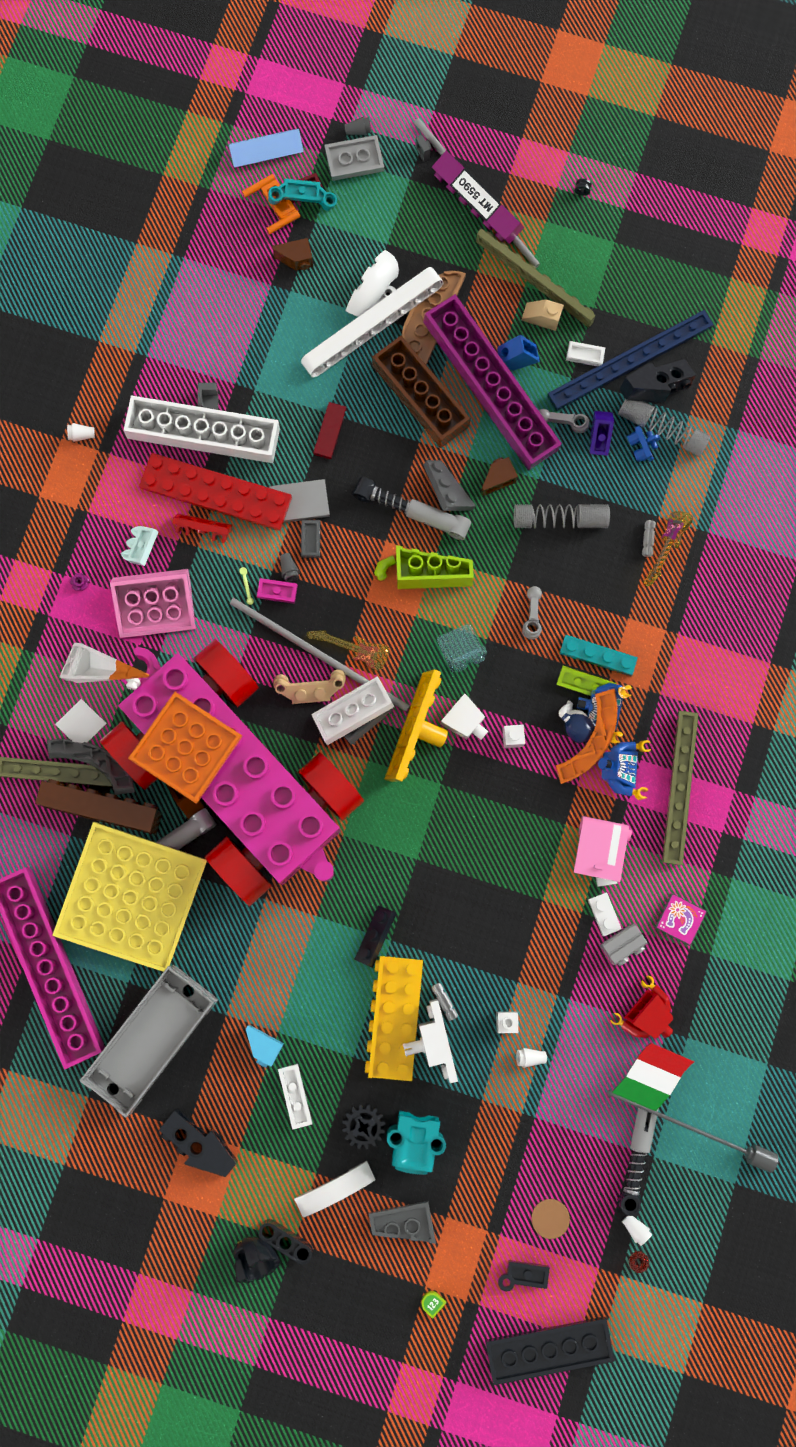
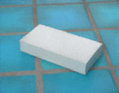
M570 341L566 361L600 366L603 364L605 347Z

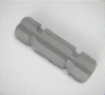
M647 520L644 527L642 555L645 557L653 555L654 548L652 547L654 546L656 522L652 520Z
M441 983L433 985L432 990L437 995L436 998L443 1011L446 1012L447 1019L451 1021L457 1018L458 1014L452 1008L453 1005L446 992L443 991L444 988Z

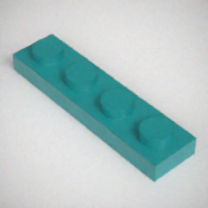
M569 635L564 636L559 654L628 676L633 675L638 657Z

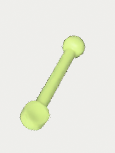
M242 567L240 574L243 576L248 598L246 602L248 605H252L254 600L251 598L246 576L247 569Z

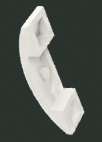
M365 1161L339 1177L299 1195L294 1200L304 1218L350 1196L376 1179L368 1162Z

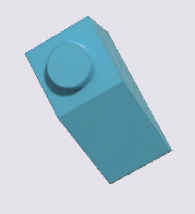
M248 1025L246 1032L253 1057L257 1059L256 1063L265 1068L268 1065L272 1066L284 1043Z

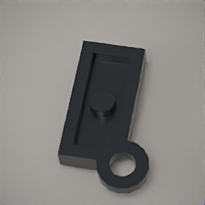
M508 1260L507 1274H502L499 1277L498 1285L505 1292L512 1290L515 1284L547 1289L550 1267ZM504 1279L510 1280L509 1286L503 1285Z

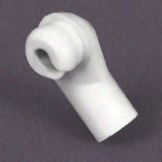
M138 678L125 679L128 682L126 687L130 690L131 688L136 690L141 685Z

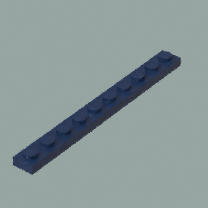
M703 310L549 392L547 397L555 410L558 411L711 329L714 324L706 311Z

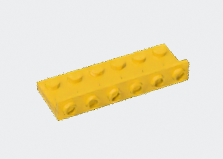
M380 956V960L375 962V972H378V980L373 982V992H376V1000H372L371 1012H374V1020H370L369 1032L373 1033L372 1040H368L367 1052L371 1053L370 1061H366L365 1073H369L368 1078L412 1081L414 1054L406 1056L403 1043L416 1041L423 960Z

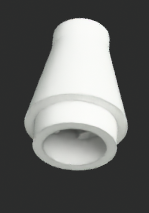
M75 423L67 425L68 440L75 442L95 438L94 427Z
M522 1048L516 1052V1062L518 1066L523 1068L545 1064L547 1062V1054L545 1051Z
M627 1215L623 1219L622 1223L627 1228L634 1242H638L640 1246L652 1236L649 1231L650 1228L635 1217Z

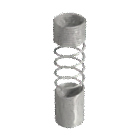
M625 399L618 415L644 428L648 419L654 413L649 431L653 430L663 416L657 435H660L672 420L666 440L672 436L681 424L674 444L676 445L689 429L683 449L700 457L711 435L709 436L701 430L695 429L689 442L686 444L691 432V425L687 427L678 439L683 421H680L669 435L674 422V416L671 417L661 430L666 416V412H664L651 428L657 408L645 401Z
M515 504L514 506L515 528H532L533 522L534 528H536L539 506L542 509L544 528L546 527L549 506L552 510L553 528H555L559 506L562 511L563 528H565L568 506H570L572 512L573 528H575L576 512L578 528H608L610 522V508L608 504H578L574 513L572 506L568 504L565 514L562 506L559 504L556 508L555 516L551 504L547 506L545 515L541 504L537 507L536 515L531 504Z

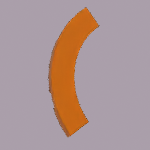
M615 689L595 694L597 702L595 729L586 746L568 761L556 765L561 784L587 772L607 750L613 738L617 722L618 707Z

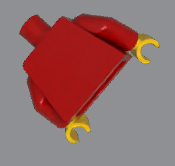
M646 976L650 980V985H646L644 981H641L642 987L646 988L647 991L625 1015L626 1021L622 1020L621 1015L618 1013L614 1014L619 1016V1022L614 1023L612 1020L610 1021L613 1025L622 1026L621 1029L633 1037L648 1038L652 1036L656 1039L661 1034L664 1038H667L673 1032V1029L669 1026L673 1020V1016L670 1013L669 997L658 985H654L653 977Z

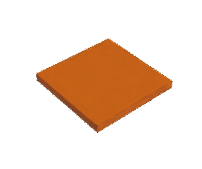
M174 692L128 759L197 804L243 736L177 692Z

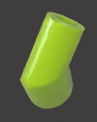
M393 555L377 563L374 571L377 580H385L387 568L396 564Z

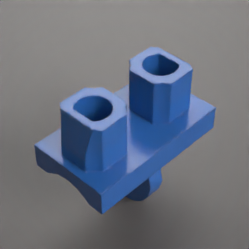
M640 425L635 427V432L629 434L627 438L631 447L638 443H641L643 447L633 452L637 462L646 459L650 462L654 460L649 445L652 446L653 450L657 449L658 445L656 442L660 440V436L653 435L652 431H648L646 433L648 438L646 439Z

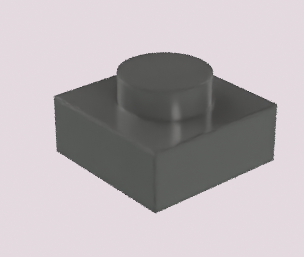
M421 134L416 137L415 148L423 162L430 159L432 148L430 142L425 140Z

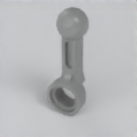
M547 409L539 410L547 423L569 424L576 433H584L590 426L589 419L584 414H563L549 412ZM579 419H583L585 421V423L581 426L575 424V422Z
M537 586L530 587L527 591V597L530 599L529 620L524 623L522 633L528 639L538 638L542 631L538 618V600L542 596V591ZM528 626H535L537 628V631H530L528 629Z

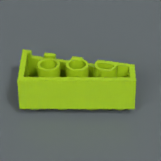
M396 545L397 589L473 586V560L449 555L448 557L441 556L434 552L425 553L420 552L418 549L412 548L410 550Z

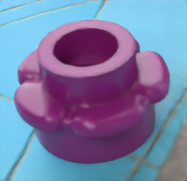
M76 573L74 577H71L70 584L74 590L83 591L88 587L89 578L83 575V573Z

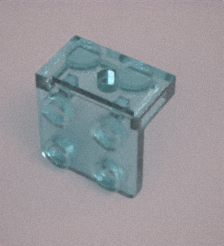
M466 624L437 638V643L451 672L456 670L460 672L466 669L469 664H478L484 661L488 653L485 646L481 647L470 624Z

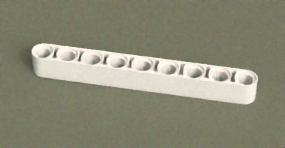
M432 267L426 268L307 353L302 358L301 364L312 377L319 376L438 291L443 285V280Z

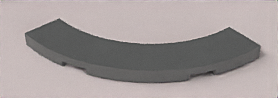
M70 739L47 740L49 759L67 758L85 762L97 768L108 778L115 795L135 792L131 777L105 749L87 742H72Z

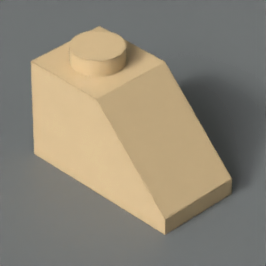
M550 300L528 302L521 321L556 331L564 305Z

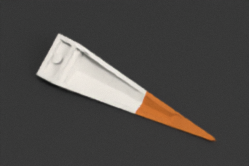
M74 643L59 678L75 683L146 678L149 677V674L82 643Z

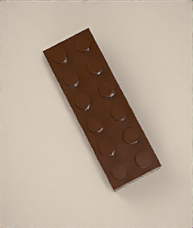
M402 335L372 356L373 368L440 448L469 427L471 418Z
M49 779L48 782L41 781L35 804L47 809L157 835L163 814L153 804L144 802L142 806L136 800L125 798L122 801L116 795L106 793L105 796H102V793L88 788L85 792L79 786L67 784V787H65V784Z

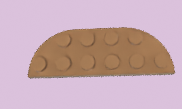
M444 271L443 274H439L443 280L442 287L411 309L402 330V337L426 365L437 342L423 323L424 315L454 294L457 296L466 273Z

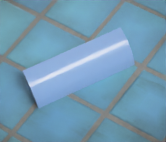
M299 129L228 144L234 167L304 152Z

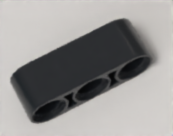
M267 1219L261 1224L259 1229L261 1240L299 1264H306L311 1260L313 1247L308 1241L275 1220ZM266 1226H271L274 1230V1233L272 1235H266L263 1231V1228ZM288 1237L291 1240V1244L289 1246L282 1245L281 1238ZM305 1248L308 1250L309 1255L301 1257L298 1254V1250Z

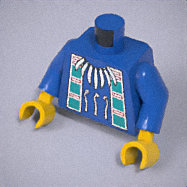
M607 683L597 687L596 690H592L590 699L579 697L577 708L588 710L587 716L596 724L597 702L595 694L615 689L618 707L616 730L623 698L631 696L625 690L632 689L630 685L622 687L621 685ZM614 732L611 743H620L616 740L615 736L621 737L623 734L621 732Z
M640 741L638 744L635 742H620L613 746L610 752H605L603 758L598 761V766L602 769V780L608 782V785L615 793L626 796L634 795L637 800L647 798L640 794V791L647 792V788L641 787L637 790L633 788H636L638 761L636 749L640 752L651 751V749L645 750L643 747L644 743H651L650 741Z

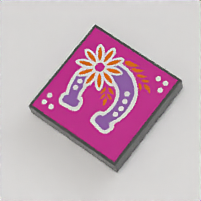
M671 893L654 928L691 946L707 911Z

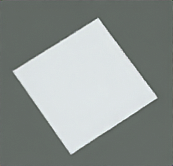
M80 699L55 725L72 742L83 743L88 742L107 723Z

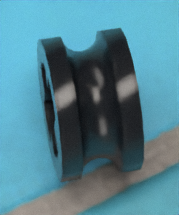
M584 178L578 179L574 190L575 193L581 196L589 195L592 186L591 181Z

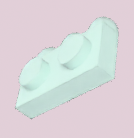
M137 526L131 529V533L136 538L126 541L127 546L131 549L123 551L121 555L130 563L145 566L158 531L153 528Z

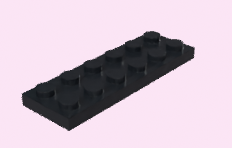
M606 1317L485 1340L493 1385L615 1362Z

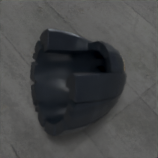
M245 1237L234 1247L233 1257L235 1258V1273L238 1283L254 1282V1279L256 1281L263 1279L264 1276L273 1273L280 1265L279 1257L273 1248L258 1237Z

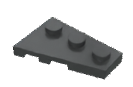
M427 460L423 464L443 511L473 510L476 507L442 460Z
M428 1201L369 1212L372 1235L436 1244Z

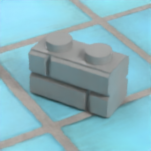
M632 923L601 943L600 947L612 965L618 964L621 966L629 961L628 956L631 954L638 955L644 951V946L648 943L636 924Z

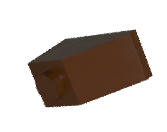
M308 238L272 246L274 258L292 269L307 270L313 267V257Z
M501 457L493 461L482 487V497L516 483L518 476L509 457L505 459Z
M166 784L177 805L188 819L204 809L200 800L196 804Z

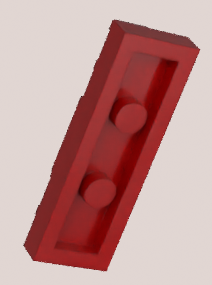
M179 513L173 517L172 524L177 525L175 532L179 533L180 528L184 527L186 529L185 535L187 536L190 534L191 529H196V532L203 534L214 532L212 541L217 539V535H221L222 543H225L227 535L232 531V524Z

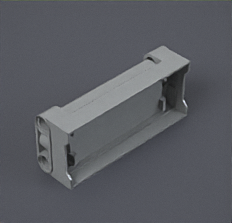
M174 965L168 966L80 1079V1082L96 1092L125 1118L133 1113L144 1095L205 1015L214 1007L218 999ZM187 985H190L194 988V994L192 996H187L185 994V988ZM112 1083L117 1084L119 1088L117 1094L110 1091Z

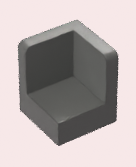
M198 383L199 407L219 409L217 383Z

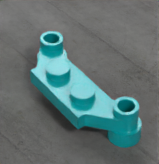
M284 179L283 184L279 187H271L268 192V200L272 205L278 204L283 199L319 203L326 211L335 207L337 197L332 192H326L320 186L321 182Z

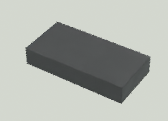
M302 520L301 558H320V520Z

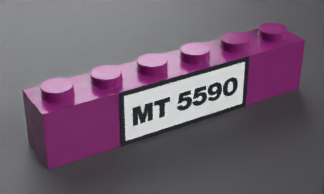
M447 150L432 166L436 172L434 176L441 183L445 180L448 183L446 188L452 194L457 192L460 195L458 199L465 206L469 204L472 207L470 211L477 218L481 216L484 219L483 224L489 230L493 228L497 232L495 236L501 242L505 240L510 244L523 230L524 226Z

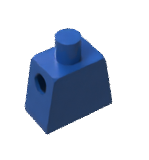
M522 335L507 341L497 348L498 355L511 371L540 362L536 344Z

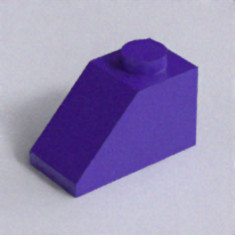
M594 411L591 427L590 454L608 456L614 426L613 412Z

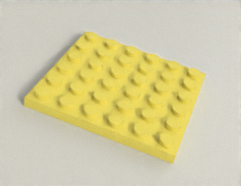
M93 822L52 936L164 972L172 961L207 860Z

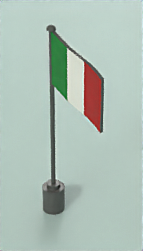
M649 1043L639 1053L621 1082L613 1090L607 1091L609 1098L612 1096L745 1153L747 1163L769 1173L774 1172L777 1167V1153L755 1144L744 1149L657 1112V1109L671 1095L683 1073L695 1061Z

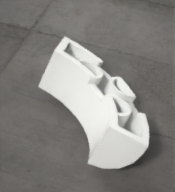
M386 250L380 253L375 258L377 263L373 264L372 267H368L361 278L363 283L360 284L357 290H354L346 308L348 313L359 317L379 302L390 283L398 277V262L391 253Z

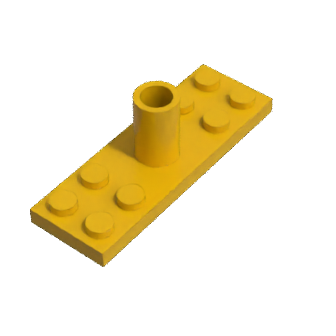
M435 669L424 672L421 675L384 778L387 781L401 782L407 777L409 772L407 767L415 756L414 748L417 739L439 748L446 741L448 730L424 721L428 708L434 702L435 696L433 694L435 689L441 683V672Z

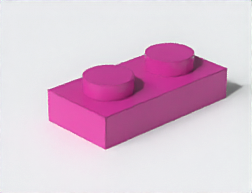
M260 578L257 598L295 604L298 585L296 583Z

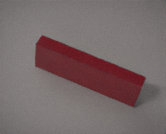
M328 403L314 448V455L332 459L347 410L346 406Z

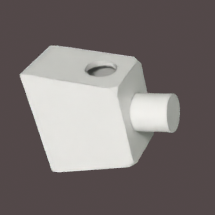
M466 694L459 699L440 723L443 727L466 740L472 733L480 740L488 733L480 725L485 716Z

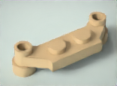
M334 670L330 675V680L289 683L287 676L279 674L274 678L273 686L278 694H282L292 700V704L330 701V697L336 691L343 688L346 676L342 670Z

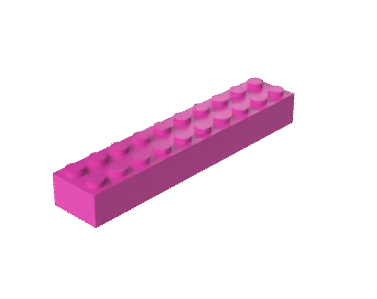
M25 867L0 878V913L65 1070L100 1054L104 1050L105 1045L60 938L52 936L56 926L32 869Z

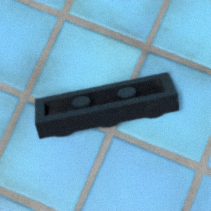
M378 905L354 960L373 968L397 913Z

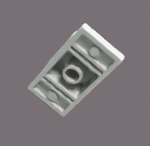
M437 999L430 1000V1005L426 1007L429 1018H433V1021L418 1024L421 1038L417 1041L403 1043L405 1055L423 1052L426 1054L429 1067L444 1063V1065H441L444 1079H448L450 1083L458 1082L439 1001Z

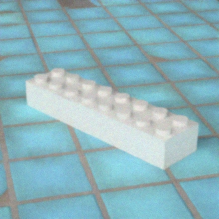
M132 395L124 426L127 439L268 463L274 462L280 431L279 421L274 419Z

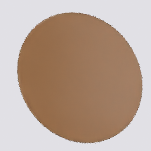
M543 1200L536 1205L532 1212L533 1228L540 1236L546 1239H555L562 1236L569 1227V1212L565 1205L558 1200Z

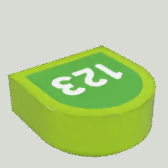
M429 1291L422 1297V1308L432 1319L446 1304V1301L435 1291Z

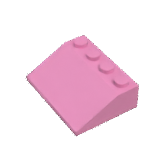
M188 569L112 578L110 586L120 638L196 628Z

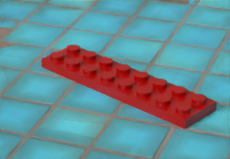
M151 453L139 485L142 490L281 531L292 500L291 494L155 453Z

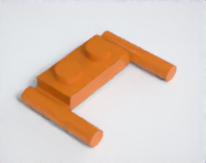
M271 174L243 190L242 194L246 198L261 189L269 203L268 192L273 186L279 187L280 184L274 174ZM283 199L276 205L270 204L280 220L267 227L266 230L270 235L300 218L299 212L290 200Z

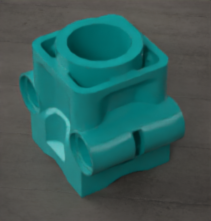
M399 1111L397 1124L390 1126L387 1130V1142L390 1147L394 1148L392 1166H395L396 1170L419 1175L433 1172L435 1155L442 1154L446 1149L444 1137L439 1132V1117L429 1115L416 1117L410 1112ZM399 1133L401 1137L398 1140H393L391 1135ZM435 1139L441 1141L438 1146H432L431 1142Z

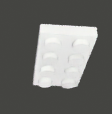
M377 676L311 715L325 743L329 745L392 709L394 705Z

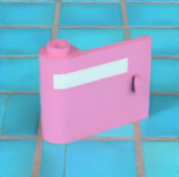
M582 816L573 873L620 882L627 841L631 839L632 830L629 829V825Z

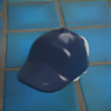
M568 700L567 704L559 710V716L565 722L566 733L576 743L588 742L596 724L583 711L573 710V703Z

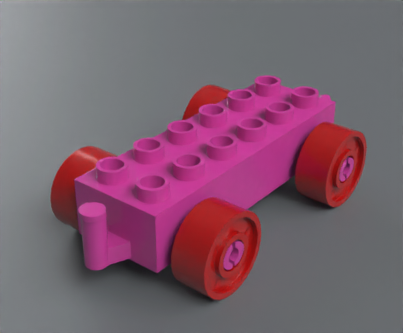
M216 639L193 658L205 673L202 678L179 653L161 667L152 652L145 648L136 647L134 654L139 660L147 664L146 673L149 674V677L138 678L141 685L118 706L141 732L136 736L121 721L100 740L103 747L141 788L146 790L158 778L128 758L174 692H177L243 736L201 798L246 847L241 851L226 836L204 856L212 868L248 906H251L272 887L259 871L263 866L281 885H284L300 869L315 875L317 879L323 882L330 881L334 876V869L332 864L327 861L323 848L341 830L324 810L329 808L341 821H344L364 802V799L357 790L319 752L298 771L300 777L310 787L308 791H305L219 697L224 694L238 708L259 687L241 664ZM121 679L125 685L128 683L125 679Z

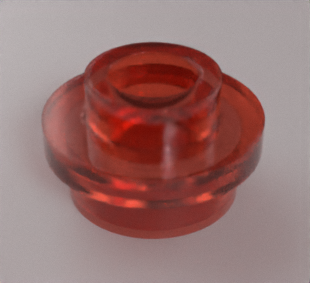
M636 1251L629 1257V1266L634 1272L643 1273L649 1267V1258L645 1253ZM638 1258L642 1259V1263L640 1265L635 1264V1261Z

